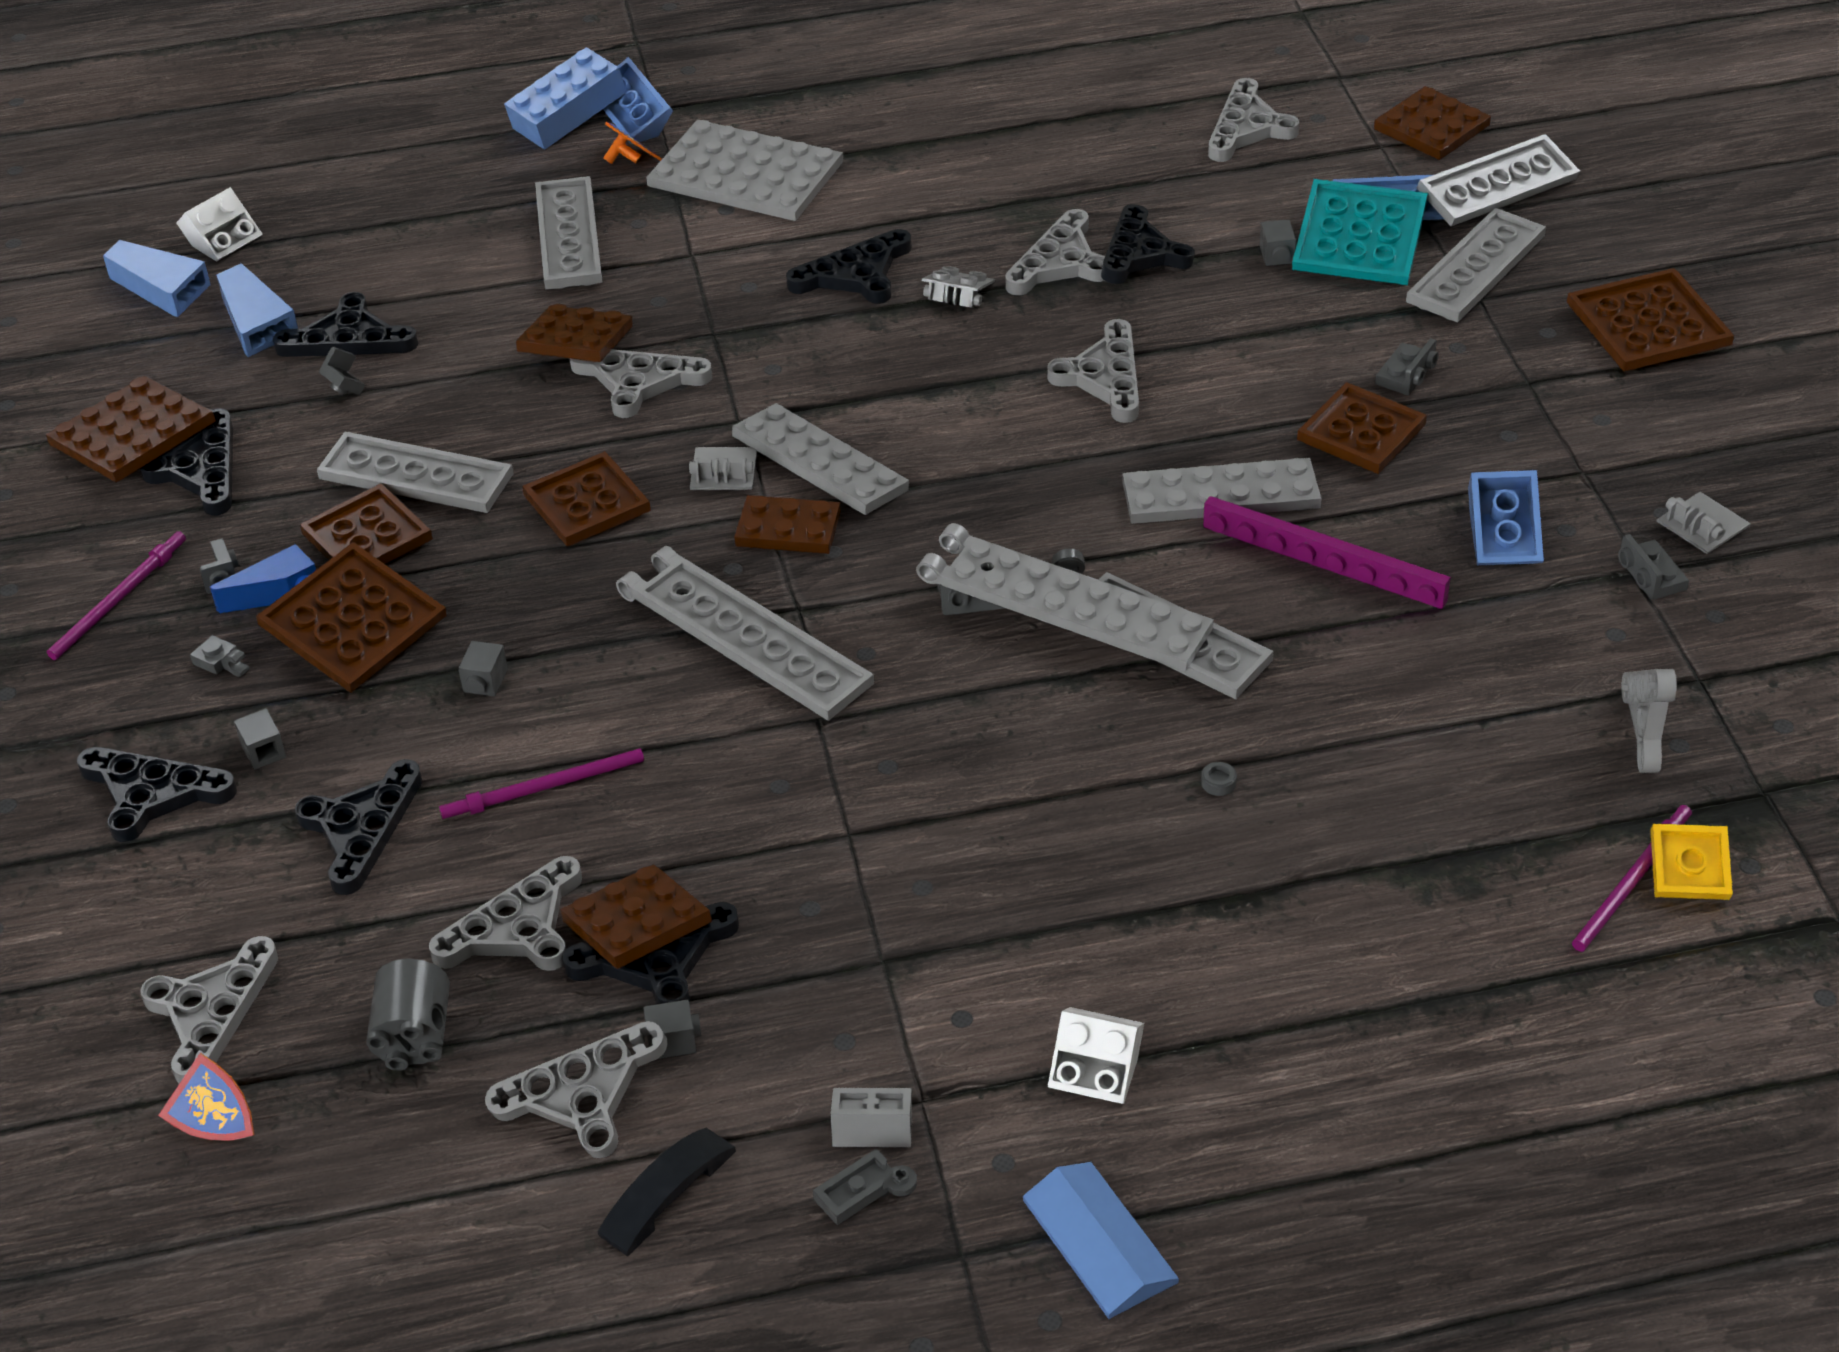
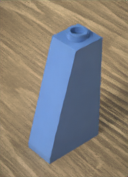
M119 240L103 255L111 280L176 317H179L211 285L205 261Z
M242 263L216 275L222 299L247 357L273 346V336L277 332L285 329H298L294 310Z

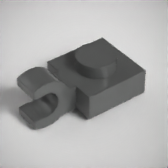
M213 635L190 654L193 665L216 675L225 669L233 675L241 677L250 669L248 665L241 662L245 657L244 652L237 649L236 645Z

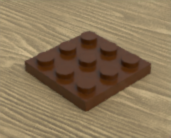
M1424 86L1375 119L1374 129L1441 160L1490 126L1491 116L1477 108L1461 103L1455 98L1437 92L1433 88Z
M553 304L516 340L517 351L601 362L633 327L632 316L623 315L619 311L600 312L594 311L590 307L576 309L568 308L564 304Z
M1346 382L1298 430L1297 440L1379 474L1426 425L1427 415Z
M606 451L522 486L525 498L567 547L651 511L650 501Z
M382 483L300 524L302 534L328 560L354 542L386 564L433 539L431 529Z
M654 864L643 867L636 873L620 881L612 882L605 888L586 897L579 898L572 904L560 909L563 922L616 969L712 922L710 910Z

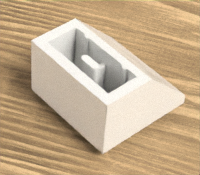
M231 187L186 211L176 223L192 247L216 262L263 235Z
M1072 1007L1063 1010L1060 1017L1048 1087L1124 1104L1138 1061L1144 1023Z

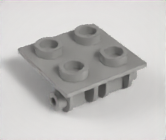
M943 266L942 269L933 271L932 274L922 278V281L929 282V285L926 284L924 287L923 295L927 296L929 300L945 301V303H950L953 295L954 305L959 303L961 306L974 308L975 306H980L982 302V295L978 294V291L994 283L995 279L986 278V273L970 271L969 274L959 273V268Z
M695 447L694 461L689 463V472L692 474L690 490H752L757 450L752 447Z
M1698 492L1686 501L1681 497L1669 498L1665 505L1668 512L1657 519L1658 523L1706 554L1751 525V523L1702 492Z

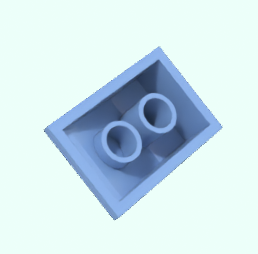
M1537 470L1471 473L1468 495L1477 566L1543 563Z

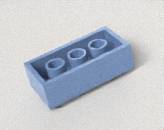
M585 47L567 61L558 65L554 70L536 80L522 92L516 94L504 105L512 128L545 150L627 92L619 67Z

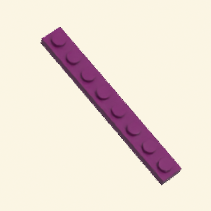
M1209 496L1204 503V528L1443 609L1448 601L1451 578L1449 576Z

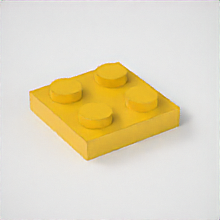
M1652 825L1650 831L1655 897L1730 900L1733 891L1728 826Z

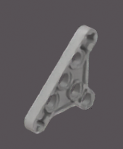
M1251 78L1238 79L1232 87L1209 140L1208 156L1213 161L1224 162L1233 157L1236 149L1268 138L1294 139L1299 135V119L1294 115L1276 113L1258 96V82Z
M1072 209L1065 212L1006 273V291L1012 295H1024L1030 292L1036 284L1074 277H1081L1094 282L1105 281L1101 277L1102 269H1092L1094 267L1102 268L1105 256L1092 252L1084 237V234L1089 229L1088 213L1080 209Z
M1122 319L1110 320L1105 324L1104 338L1076 357L1051 360L1047 366L1048 381L1055 386H1078L1110 404L1112 418L1118 422L1128 423L1136 420L1139 414V397L1130 323ZM1115 334H1120L1121 337L1115 338ZM1115 350H1124V351H1126V352L1116 353V352H1113V351H1115ZM1120 368H1121V369H1127V371H1122V372H1121V371H1116L1115 369H1120ZM1085 370H1097V372L1090 373L1085 372ZM1055 371H1066L1067 373L1059 374L1055 373ZM1125 387L1129 388V390L1123 391L1117 390V388ZM1122 403H1127V408H1123Z
M612 349L601 362L570 358L571 369L575 374L595 376L612 393V412L620 418H629L636 415L643 401L679 385L702 386L712 380L710 361L700 357ZM618 362L614 365H606L607 363ZM638 365H647L646 367H642V368H636V367H635V366H638ZM666 368H676L673 370H663ZM632 383H638V384H639V385H636V386H626V385L632 384ZM623 402H632L628 405H618Z
M1674 669L1624 672L1622 676L1623 702L1628 703L1637 739V764L1640 773H1659L1661 770V739L1669 702L1675 700L1677 691Z
M560 856L436 934L429 943L433 963L439 968L447 969L459 965L473 955L528 957L542 970L551 971L564 965L563 955L566 951L565 941L555 931L561 898L576 889L582 882L581 868L578 860L571 856ZM534 888H542L545 890V892L538 897H530L527 895V893ZM504 907H513L516 909V911L509 916H500L497 914L498 911ZM475 926H484L486 928L482 934H468V931ZM526 927L538 929L531 936L519 935V932ZM554 947L559 949V952L552 957L540 955L546 948Z
M266 936L253 937L242 946L235 959L182 980L158 975L149 978L142 984L140 992L145 1007L153 1013L170 1016L181 1042V1046L171 1061V1068L178 1084L200 1053L215 1063L218 1061L277 964L278 954L271 938ZM240 978H252V981L246 986H234V983ZM156 990H169L160 999L150 998L151 994ZM189 998H202L201 1002L196 1006H183V1003ZM222 1006H235V1009L229 1014H216L217 1010ZM215 1033L218 1035L211 1043L201 1044L198 1042L205 1034Z
M650 1021L641 1022L494 1084L486 1093L485 1104L492 1115L501 1121L513 1120L531 1112L577 1131L579 1140L589 1155L595 1158L607 1157L615 1151L619 1142L612 1119L637 1068L658 1059L664 1054L668 1045L667 1038L656 1023ZM651 1034L653 1045L646 1048L644 1037ZM631 1042L635 1052L634 1055H631L626 1043ZM620 1048L622 1056L618 1062L611 1065L603 1063V1056L607 1050ZM575 1063H584L586 1071L581 1078L576 1080L567 1078L570 1066ZM543 1077L550 1079V1086L545 1093L540 1095L531 1093L532 1084L537 1079ZM520 1087L527 1097L524 1101L520 1097L521 1093L518 1090ZM507 1094L510 1097L508 1099V1106L502 1108L499 1105L502 1103L501 1097ZM595 1096L597 1098V1105L594 1110L589 1113L578 1111L579 1102L584 1097ZM600 1129L607 1130L609 1137L604 1145L592 1147L589 1144V1139L593 1132Z

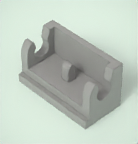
M833 1088L831 1105L833 1147H911V1088Z

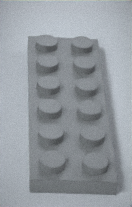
M1544 134L1421 179L1416 188L1419 192L1428 193L1427 201L1450 226H1454L1491 212L1494 208L1499 209L1577 179L1580 170Z
M590 176L535 182L545 290L603 283Z
M1494 208L1407 292L1406 302L1458 323L1545 236L1546 226Z
M777 403L732 426V436L754 448L864 515L909 491L908 479Z
M346 431L317 468L318 477L322 480L366 489L382 483L395 495L484 513L489 512L514 474L512 464Z
M1310 458L1123 473V487L1131 524L1204 518V503L1209 496L1260 513L1321 508L1322 498Z
M1108 572L1098 579L1182 608ZM1213 623L1212 631L1186 671L1169 665L1166 666L1237 699L1273 661V650Z

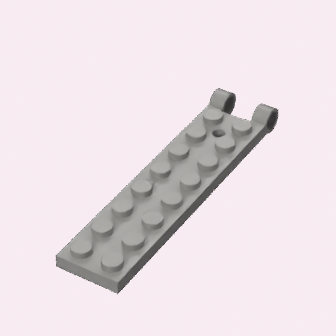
M956 523L949 524L939 536V543L944 550L952 554L959 553L951 566H948L941 556L935 553H928L916 568L918 576L929 584H941L947 588L1183 671L1188 669L1213 629L1214 619L970 536L963 526Z
M669 546L662 547L651 556L652 565L659 574L650 581L646 582L637 573L630 571L616 582V587L625 600L633 602L636 599L828 721L874 685V674L678 555Z

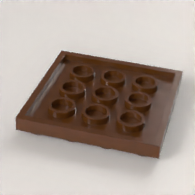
M1675 268L1568 293L1567 304L1623 372L1733 345L1734 334Z
M142 376L132 380L129 385L121 390L110 393L96 405L85 408L71 420L60 423L54 430L47 433L46 437L49 445L117 483L216 420L211 410L146 376Z
M352 542L256 617L259 626L351 693L447 615L446 607Z

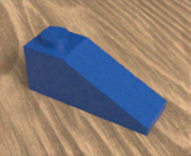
M294 544L211 585L210 590L216 610L219 613L269 606L312 574L316 567L315 563Z

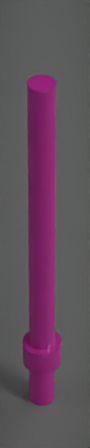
M177 531L165 543L156 545L149 552V557L46 651L48 656L53 660H57L158 566H164L172 558V553L186 541L185 535Z
M641 748L486 793L480 794L477 791L466 794L465 799L439 806L440 815L443 820L467 812L470 815L485 811L484 807L644 762V756Z
M1680 805L1671 818L1664 820L1661 824L1684 825L1692 815V810L1686 805ZM1651 843L1572 941V946L1580 952L1585 951L1652 866Z

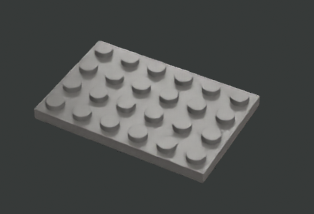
M696 120L646 177L647 186L796 221L843 163V152L808 145L804 142L790 141L777 136L759 134L755 131L719 125L707 120Z

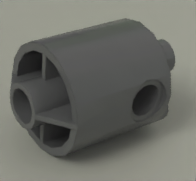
M400 959L383 965L376 972L366 1044L370 1051L381 1060H384L386 1067L391 1070L402 1071L408 1067V1064L435 1062L442 1056L450 980L446 972L435 964L418 959Z

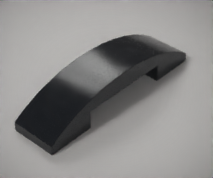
M707 1127L684 1137L654 1160L628 1187L598 1230V1235L628 1257L655 1231L654 1220L702 1173L710 1177L736 1152L735 1146Z

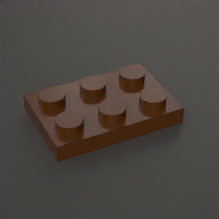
M747 495L734 536L735 546L830 554L841 513L840 502Z

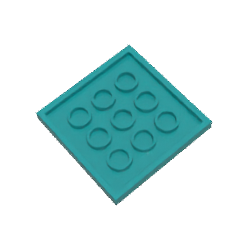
M1314 179L1292 261V270L1408 285L1428 193Z

